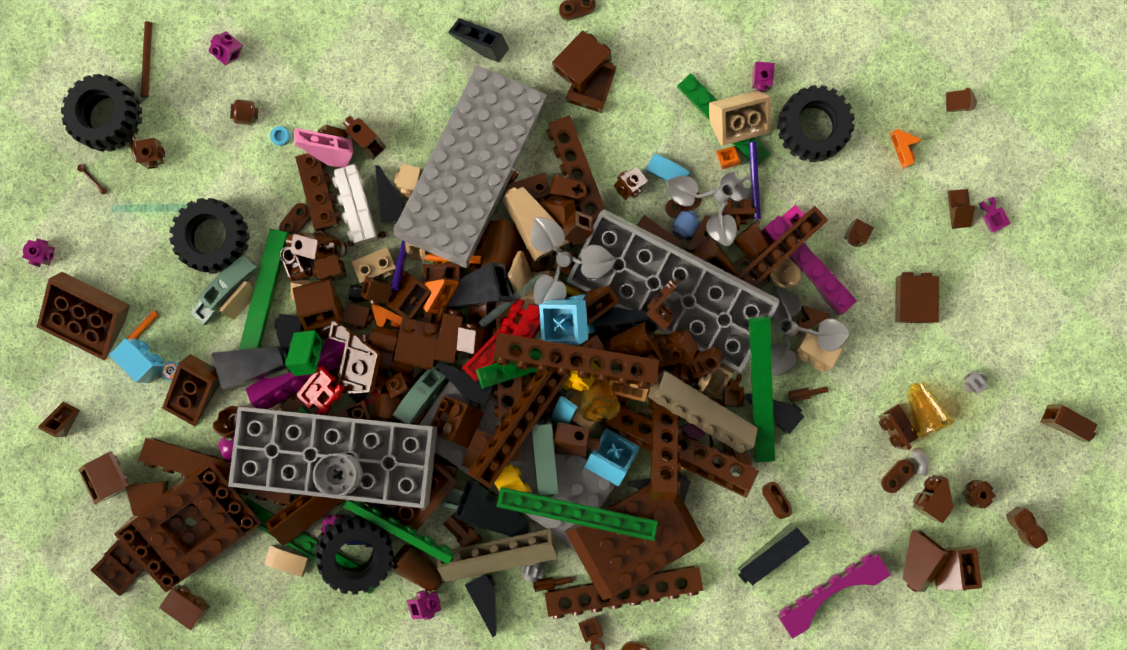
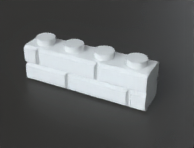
M356 164L334 170L335 176L332 177L335 188H339L340 194L337 195L340 206H344L345 209L342 215L345 224H349L350 230L347 231L350 242L354 241L356 246L379 240L359 168Z

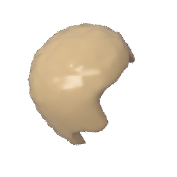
M785 259L769 274V278L774 286L780 289H791L802 279V271L794 261Z

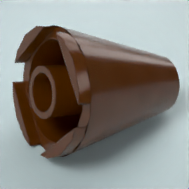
M405 544L395 554L391 572L429 592L432 590L436 591L441 586L442 577L423 550L412 544L409 546Z

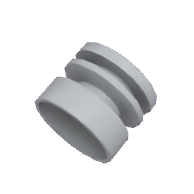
M346 453L328 454L322 457L316 463L313 470V481L316 488L322 494L329 497H340L354 492L362 480V468L359 461ZM338 471L344 472L342 478H337Z

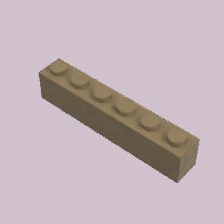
M663 371L657 375L656 384L650 387L648 398L667 408L673 414L685 419L688 423L700 428L705 433L715 437L720 442L725 443L736 452L742 454L754 447L758 429L756 426L668 372Z
M547 529L452 549L451 552L455 554L452 561L446 564L437 559V569L443 581L448 582L558 559L557 543L552 530Z

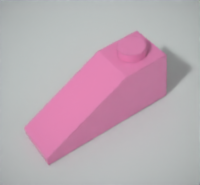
M299 128L294 130L296 146L329 166L340 168L348 166L353 154L352 139Z

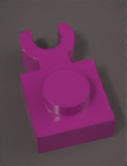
M992 196L988 198L990 206H987L984 201L979 203L980 208L987 213L982 217L991 233L1011 224L1003 208L997 209L995 207L996 200Z

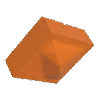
M735 146L716 151L722 170L740 165V158Z

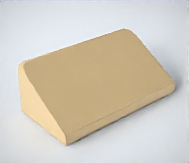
M246 281L243 282L222 305L219 311L235 320L251 302L255 287Z

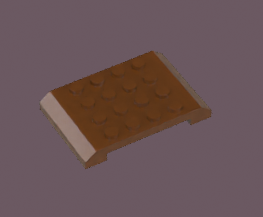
M667 475L661 476L665 480L670 479V477ZM650 484L605 510L658 521L654 541L578 524L565 530L568 539L602 600L618 595L696 549L705 541L680 494H676L675 501L650 499Z

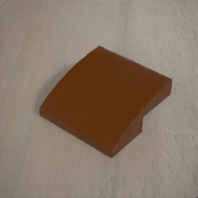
M117 540L90 571L118 596H121L142 573L144 568L127 548Z

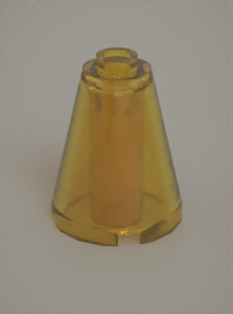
M595 378L590 389L582 390L580 412L585 420L601 422V418L606 417L610 420L620 412V403L610 382H600L598 378Z
M917 382L909 386L910 390L907 391V396L918 438L930 435L929 433L937 432L955 422L953 417L925 384L920 385Z

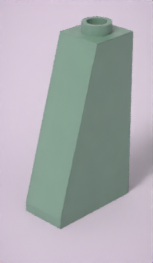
M549 415L540 417L532 428L538 495L545 497L559 494L552 423Z

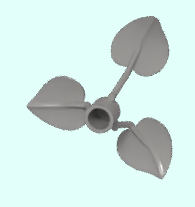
M736 172L728 173L722 177L718 189L714 188L712 191L697 194L698 185L689 176H678L668 179V192L671 198L681 206H692L695 198L715 194V199L722 203L718 216L709 218L706 230L714 241L727 247L731 245L736 236V222L732 216H722V213L729 199L740 202V200L748 198L751 186L745 188L743 182L746 180L751 182V173H747L743 179H737L735 176Z
M535 217L531 231L532 246L537 251L547 253L553 248L557 252L556 261L558 264L554 279L549 275H542L534 285L536 305L539 307V304L547 300L565 299L566 287L562 282L557 281L562 267H567L574 261L582 264L581 272L584 276L598 278L606 274L613 267L616 261L615 257L599 245H589L581 253L582 260H578L571 256V252L568 249L556 247L565 240L562 228L549 219Z
M778 287L775 288L773 296L780 300L773 318L779 322L778 330L783 334L782 337L785 339L787 346L782 343H776L771 346L772 376L785 374L795 366L797 354L793 350H789L791 345L788 337L795 336L798 331L818 336L817 343L825 351H835L850 337L849 330L844 324L834 319L821 321L818 327L819 332L798 327L791 317L798 315L800 312V298L793 292Z

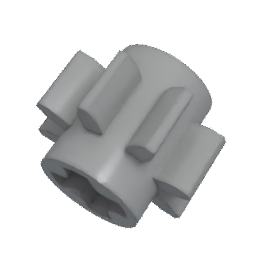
M974 370L964 377L966 383L963 387L968 393L974 392L979 394L987 388L988 385L985 381L988 378L983 372L977 373Z
M542 562L522 566L520 573L524 574L523 579L531 582H537L538 578L542 579L545 568L541 567Z

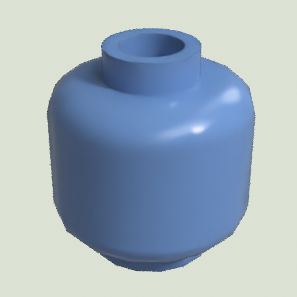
M691 210L689 212H680L672 224L673 233L683 240L693 238L701 224L698 220L699 216Z

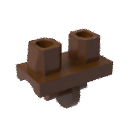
M729 199L727 201L728 204L725 206L722 216H732L736 222L737 230L740 229V225H747V219H753L755 208H752L750 199L740 200V208H733V200Z

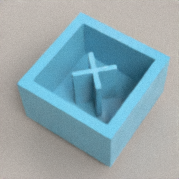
M547 300L539 304L542 340L568 345H580L588 340L586 300Z
M125 338L109 354L136 383H150L161 372L163 367V359L156 353L152 354L148 350L150 348L149 345L143 340Z
M606 428L600 438L599 450L592 451L585 468L619 486L640 446Z

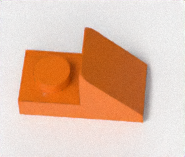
M900 129L893 130L890 136L902 169L910 167L914 164L915 156L909 147L920 143L922 140Z
M445 279L426 282L425 285L432 293L423 307L427 313L438 314L440 307H446L459 282Z
M372 304L377 326L386 328L388 322H391L390 326L400 330L403 317L379 305Z

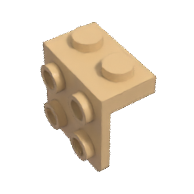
M518 251L507 275L514 289L515 296L518 299L524 300L525 304H536L534 300V285L539 277L542 275L551 276L550 271L532 272L523 251Z
M721 363L717 371L699 377L698 381L694 384V387H696L694 389L700 393L705 392L717 399L734 374L735 369Z

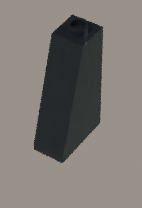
M490 262L458 280L459 285L447 306L468 308L512 302L513 297L505 264Z
M276 346L214 352L211 355L222 390L233 391L286 369L285 361L289 350L286 347Z
M467 480L454 517L510 537L527 534L529 530L528 520L513 510L497 507V497L476 482Z
M790 523L737 568L740 571L738 576L745 584L749 582L753 586L810 542L798 527Z

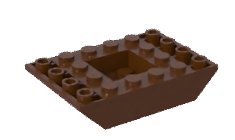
M212 462L193 471L134 514L114 533L165 593L262 523L233 487L228 486L229 482ZM194 518L197 524L189 526L186 523V519Z

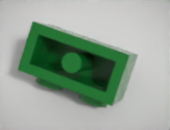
M315 330L293 334L285 365L294 376L316 374L323 340Z

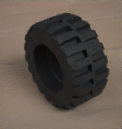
M94 74L93 77L90 75L85 76L83 81L78 80L74 83L75 86L73 88H69L67 91L69 94L62 101L64 107H61V114L64 115L62 123L66 126L65 130L68 134L72 135L74 140L101 152L105 150L109 152L115 151V147L120 149L125 146V142L130 143L133 140L132 136L134 133H138V124L142 122V118L139 117L142 114V107L139 106L140 100L135 96V92L109 75L103 76L101 74ZM112 98L114 111L111 119L104 126L93 129L90 117L94 106L103 99Z
M811 85L808 89L805 87L800 89L789 98L779 114L777 129H780L779 139L784 140L782 145L785 149L789 148L791 150V155L795 156L797 154L800 156L799 159L803 161L806 159H810V162L824 161L836 155L846 146V143L852 137L851 133L854 131L855 125L852 124V121L855 117L854 113H850L852 109L851 104L844 102L846 97L843 94L838 96L836 94L837 90L832 88L829 91L827 86L821 85L820 88H817L816 85ZM807 108H817L824 111L832 122V132L829 137L824 140H814L806 136L799 125L800 114Z
M199 198L196 203L190 201L187 203L188 207L186 209L182 207L178 211L180 213L178 218L174 216L172 220L175 222L174 227H170L169 233L173 234V237L169 238L170 244L174 245L172 250L175 255L179 256L178 259L192 269L210 274H216L217 271L223 272L242 256L243 250L248 249L246 240H249V233L246 232V229H248L247 223L243 221V216L235 208L221 200ZM211 218L217 219L225 227V240L215 252L209 254L202 253L196 248L194 243L195 231L203 221Z
M348 514L345 515V519L340 520L339 517L336 518L333 525L328 524L325 527V533H320L318 537L319 542L316 543L315 557L318 571L322 575L323 581L326 584H330V588L335 591L339 588L340 593L343 594L351 591L352 595H357L358 591L363 590L366 593L370 591V587H378L380 585L379 581L381 579L384 581L387 578L388 574L386 571H391L393 564L391 561L394 560L392 543L385 529L357 514L356 517ZM361 540L372 545L373 552L370 558L360 566L345 567L336 561V554L339 549L350 541Z

